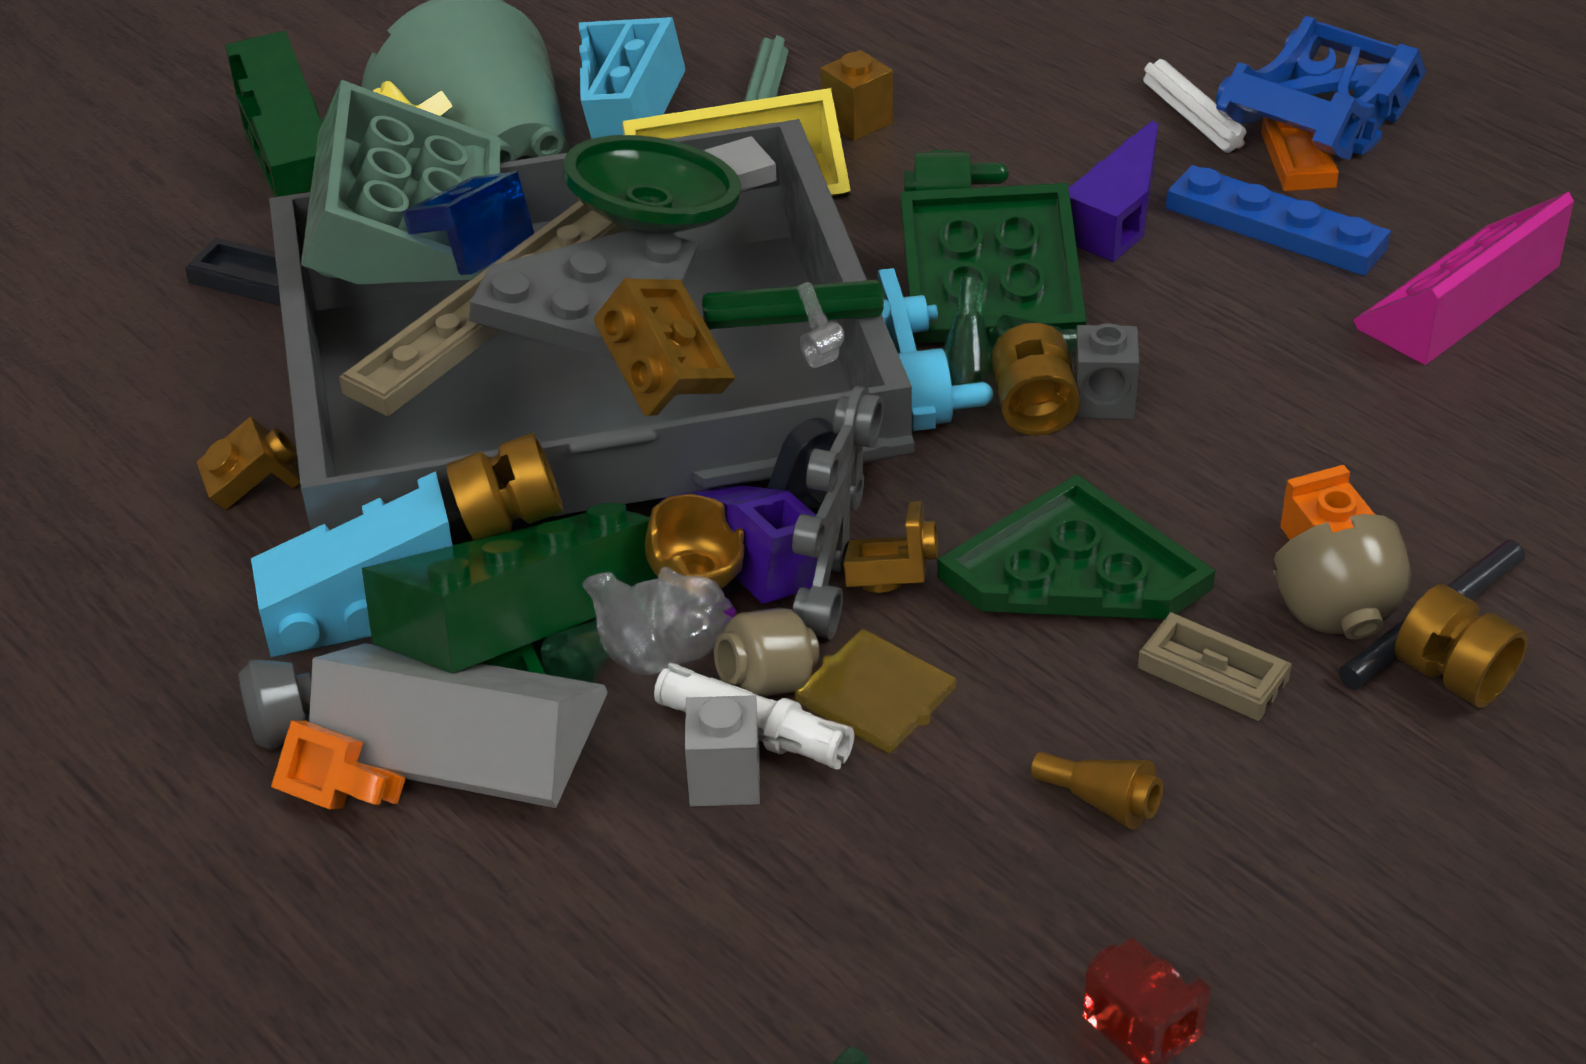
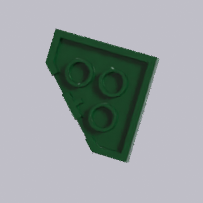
M1078 474L1073 475L937 559V578L977 609L984 612L1166 619L1170 612L1177 614L1213 590L1216 572L1215 569Z

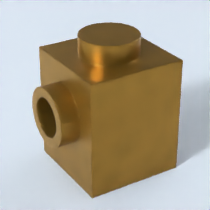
M861 50L847 53L842 58L820 67L821 90L831 88L840 133L852 141H856L893 123L892 69Z

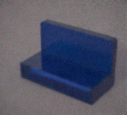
M518 171L470 177L402 211L408 234L447 231L460 275H470L502 258L534 234Z

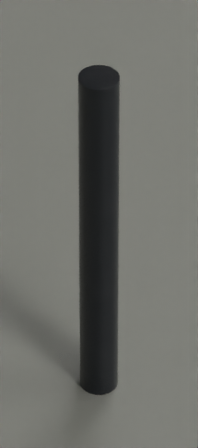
M1506 540L1447 586L1473 600L1523 561L1525 557L1524 550L1518 542ZM1406 618L1339 669V676L1347 687L1354 690L1359 689L1397 659L1395 643Z

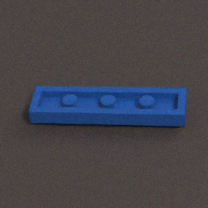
M1192 165L1167 190L1166 209L1363 276H1366L1389 246L1391 234L1389 229L1373 225L1360 217H1349L1319 207L1311 201L1297 200L1270 191L1265 186L1259 184H1249L1221 175L1211 168H1200Z

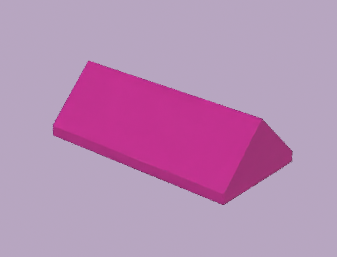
M1568 191L1486 225L1354 318L1353 322L1357 329L1424 365L1428 364L1559 267L1574 204L1570 192Z

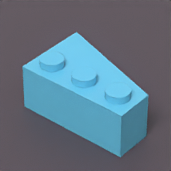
M673 17L579 22V32L582 39V45H579L582 68H580V98L591 139L623 135V121L663 115L686 71Z

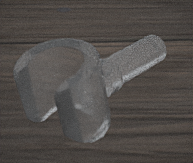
M806 282L798 287V292L812 330L801 335L800 347L809 365L813 368H818L838 358V348L841 347L844 341V331L838 323L834 321L828 322L826 315L823 314L812 283Z

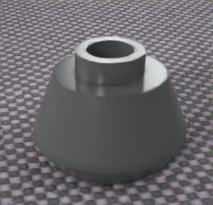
M251 659L238 672L247 720L255 744L271 751L276 750L284 744L291 720L307 721L306 715L310 714L311 677L309 672L296 675L293 663Z

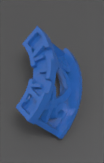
M1305 16L1298 29L1292 30L1287 37L1282 52L1268 65L1261 69L1253 70L1247 64L1237 63L1231 77H1225L1218 88L1216 109L1226 119L1242 124L1253 123L1261 120L1263 117H1267L1314 133L1312 141L1318 149L1348 160L1351 159L1352 152L1364 155L1382 139V131L1378 129L1385 120L1396 123L1426 73V68L1420 51L1417 48L1401 43L1398 46L1318 22L1316 18ZM1320 46L1329 48L1328 56L1325 60L1313 61ZM1334 50L1350 54L1345 67L1335 69L1336 54ZM1358 58L1378 63L1357 65ZM1349 90H1355L1354 97L1350 96ZM1337 91L1331 101L1313 96L1314 94Z

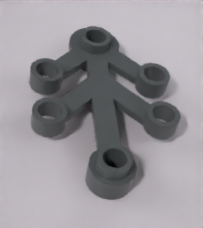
M858 385L853 388L850 397L841 396L837 403L833 423L834 434L837 437L831 450L814 449L811 454L806 477L807 487L826 491L827 494L816 517L800 514L795 525L792 540L794 554L818 558L813 585L811 589L799 588L795 597L793 611L804 621L806 627L813 630L816 637L830 640L834 637L839 624L843 591L841 588L828 586L831 571L838 573L845 571L844 560L849 540H851L849 536L850 510L857 511L864 489L863 446L870 448L875 446L883 418L884 405L882 396L871 395L867 387Z

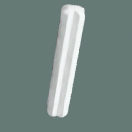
M1159 59L1154 64L1149 62L1145 66L1144 71L1147 73L1143 78L1144 83L1223 152L1230 153L1235 148L1240 150L1245 145L1243 138L1247 132L1244 126L1222 116L1216 109V103L1167 61Z

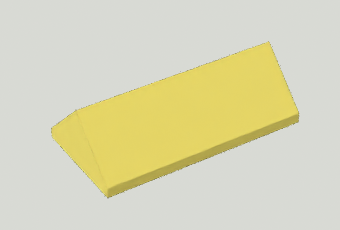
M831 88L622 122L623 135L669 139L799 119L831 196L844 195L851 192Z

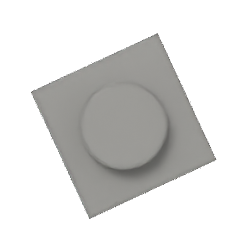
M756 695L686 697L685 758L690 807L760 804V750Z

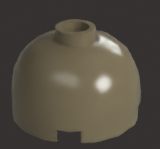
M1360 514L1350 516L1354 528L1343 529L1332 533L1329 523L1325 522L1292 538L1276 552L1273 561L1277 571L1273 570L1281 596L1290 613L1304 626L1325 634H1345V637L1348 639H1361L1381 630L1384 626V620L1396 612L1409 591L1412 573L1406 546L1398 525L1395 521L1384 515Z

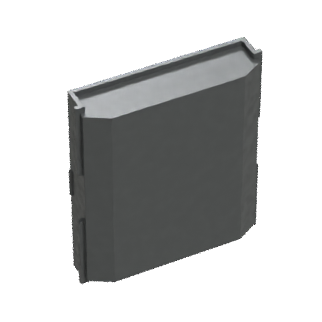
M799 119L668 139L706 150L752 136L776 163L777 181L740 192L738 204L730 213L709 225L672 233L677 237L699 243L696 262L685 284V288L702 318V297L706 293L867 280ZM567 153L515 160L500 164L497 261L579 201L563 179V165ZM310 192L269 198L300 484L310 530L323 524L329 530L334 529L363 515L362 506L373 500L381 498L384 504L418 489L417 480L436 471L449 522L450 534L468 531L451 489L446 468L447 463L480 451L490 458L497 456L500 444L532 432L536 434L546 455L562 500L563 512L553 516L587 511L589 507L601 503L629 504L771 479L783 442L788 434L802 422L813 418L826 419L833 425L835 410L840 397H850L856 385L867 387L871 395L882 396L884 405L882 424L877 442L873 448L863 446V463L892 459L896 455L915 452V442L912 437V386L882 315L709 329L736 378L722 394L675 395L657 416H645L615 361L502 330L390 416H386L342 394L339 376L470 280L358 285L340 278L326 277L314 269L301 265ZM519 517L514 519L513 523L524 522V520Z

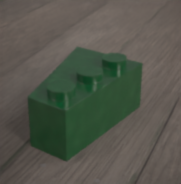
M286 30L225 44L243 131L273 197L311 192L318 132L324 117H319L313 94L309 92Z

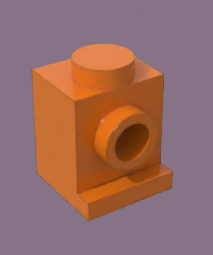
M1345 465L1287 480L1280 528L1290 540L1308 529L1325 522L1329 523L1331 531L1334 533L1343 529L1354 528L1350 516L1360 514L1375 515L1349 483L1350 471Z

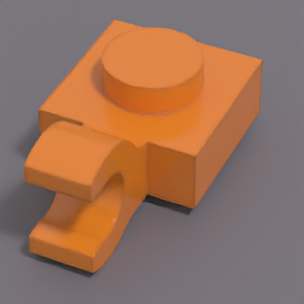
M291 720L271 787L327 809H343L348 794L375 805H380L381 800L398 804L406 777L387 769L359 763L358 758L363 745L362 741L308 721Z

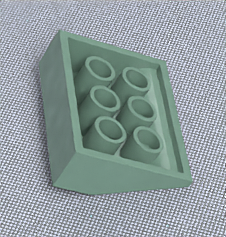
M340 80L318 132L301 265L314 269L326 277L340 278L358 285L472 280L497 261L501 138Z

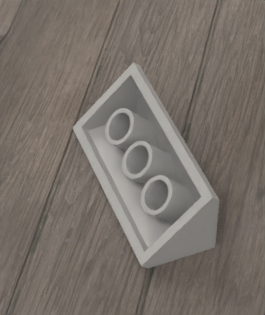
M364 643L313 658L309 722L362 741L363 745L358 758L359 763L396 772L409 780L556 808L608 692L603 684L482 663L452 674L381 646Z

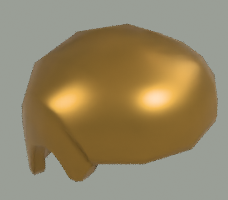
M695 494L670 496L652 508L645 539L647 561L653 572L663 582L680 592L700 595L721 590L742 571L745 547L743 544L744 531L741 528L736 529V531L730 528L726 521L724 505L716 499Z

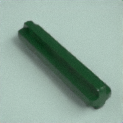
M877 280L706 293L702 297L703 320L710 330L874 317L881 315L884 308L883 289L880 281Z

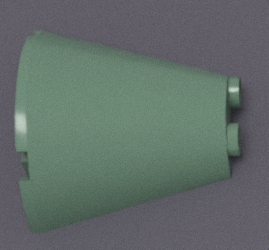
M429 0L403 15L387 30L390 37L383 44L378 54L372 52L367 62L361 87L373 91L376 88H381L383 82L390 81L413 105H420L442 90L452 104V107L441 116L501 138L500 164L515 161L522 156L536 158L567 153L570 150L544 40L532 21L521 10L519 11L503 0Z

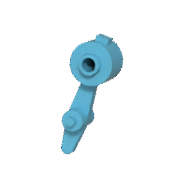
M894 268L878 270L877 280L882 285L884 295V308L881 315L912 386L913 431L934 429L936 424L950 423L953 410L988 405L992 401L993 390L987 383L951 385L948 362L942 348L916 350L912 333L928 331L929 320L938 319L937 306L927 305L924 295L903 297Z

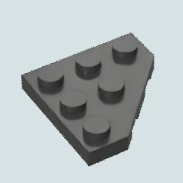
M628 230L490 265L470 301L469 321L615 361L594 323V317L624 278L681 280L685 286L696 262L699 243L677 237L672 233H646Z

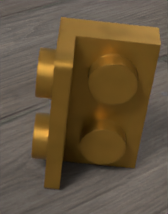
M624 278L594 317L597 329L645 416L659 415L675 395L722 394L736 378L681 280Z

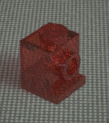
M1131 938L1120 947L1112 945L1105 948L1090 963L1086 972L1083 1017L1134 1064H1166L1204 1035L1211 988L1200 978L1187 986L1177 970L1167 960L1154 957L1135 939Z

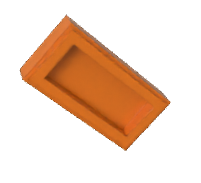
M1263 117L1261 134L1284 191L1337 188L1339 171L1332 155L1321 151L1313 143L1314 133Z

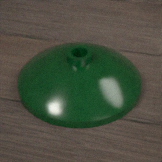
M613 135L593 138L571 148L565 156L563 165V179L580 202L619 226L646 233H678L714 223L737 206L741 191V182L738 175L721 159L699 148L657 137Z

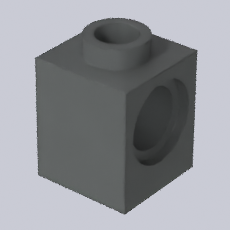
M1111 323L1077 325L1074 376L1078 387L1080 403L1075 418L1135 419L1139 374L1137 326H1119Z

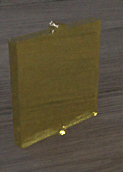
M862 629L834 656L827 655L823 658V666L809 678L805 687L795 691V701L831 721L852 727L854 734L891 753L919 724L927 725L930 723V713L956 689L957 679Z

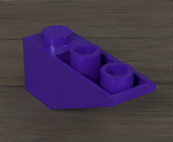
M1149 122L1135 135L1128 137L1119 148L1103 161L1097 162L1077 182L1068 186L1076 247L1115 262L1144 237L1155 167L1158 123Z
M732 485L685 493L718 500L724 505L726 521L733 531H736L738 528L743 529V544L745 546L742 571L735 578L762 604L797 594L800 587L811 589L818 558L794 554L792 540L795 525L800 514L815 517L816 514L790 491ZM667 497L658 498V504Z

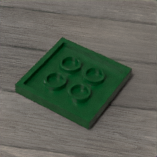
M1068 183L900 192L908 297L924 295L927 305H936L938 311V319L929 320L928 331L912 333L915 344L998 339L1009 329L1027 323H1041L1052 326L1063 336L1077 334V325H1086Z

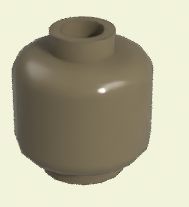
M772 608L739 613L728 621L723 633L718 635L714 648L715 665L723 682L748 690L753 694L765 698L793 694L805 687L811 676L812 667L818 662V640L813 630L806 627L804 621L791 609Z

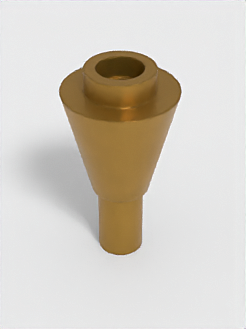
M1038 752L1031 766V776L1033 779L1070 789L1077 797L1132 830L1138 828L1144 819L1153 818L1162 800L1163 782L1161 778L1156 777V768L1151 760H1080L1076 762L1044 752Z

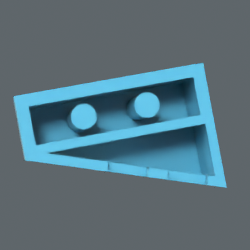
M436 471L418 479V489L384 504L381 498L373 500L362 506L363 515L334 529L329 530L323 524L251 558L259 613L271 657L371 637L362 568L453 546Z

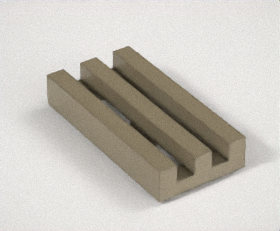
M1170 612L1139 651L1138 669L1257 721H1260L1265 714L1266 704H1272L1276 699L1279 686L1284 688L1289 681L1292 665L1290 662Z

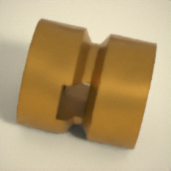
M1027 323L1011 328L999 337L992 349V364L998 385L1001 410L1007 424L1017 432L1031 436L1048 435L1064 428L1074 419L1079 410L1080 403L1078 387L1072 371L1070 353L1064 336L1052 326L1041 323Z
M534 432L500 444L497 456L490 458L480 451L446 465L449 482L457 506L473 540L510 532L513 520L519 517L528 524L563 512L562 500L553 473Z
M1438 584L1429 589L1407 615L1395 643V655L1399 660L1428 678H1436L1443 674V684L1446 689L1475 707L1484 708L1495 701L1514 678L1526 654L1529 637L1524 630L1495 613H1486L1479 617L1480 608L1476 602L1445 584Z

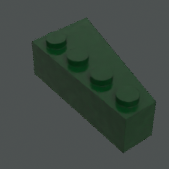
M601 503L589 507L587 513L363 567L362 575L372 643L453 674L661 592L660 578L650 567L645 551V539L650 517L626 511V506L621 503Z

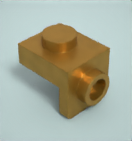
M251 416L224 439L213 443L205 455L196 461L209 499L224 510L232 506L270 473H273L292 489H295L300 484L299 468L295 461L297 458L295 444L280 429L274 428L270 432Z
M922 501L909 502L906 516L907 537L849 540L844 560L846 587L863 586V589L868 592L881 593L895 590L901 584L924 583L927 560L938 559V538L936 521H924Z

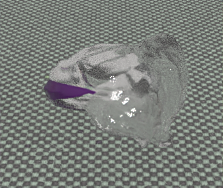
M669 567L661 568L657 579L637 583L632 587L617 580L612 572L589 576L582 583L584 589L592 597L598 633L609 656L631 673L652 676L664 670L670 663L682 664L701 659L715 647L718 635L723 633L728 621L737 613L730 600L725 598L723 591L716 581L703 576H684L674 572Z

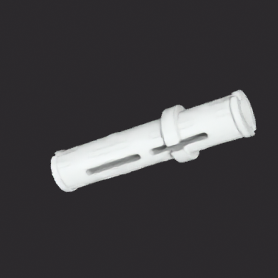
M669 663L668 669H662L654 690V698L657 704L686 712V697L756 695L737 686L695 673L675 663ZM756 695L759 740L764 743L767 750L777 754H784L786 751L797 753L833 769H840L841 763L844 764L847 761L854 741V730L852 727L814 716L812 713L803 711L799 702L788 698L775 701Z

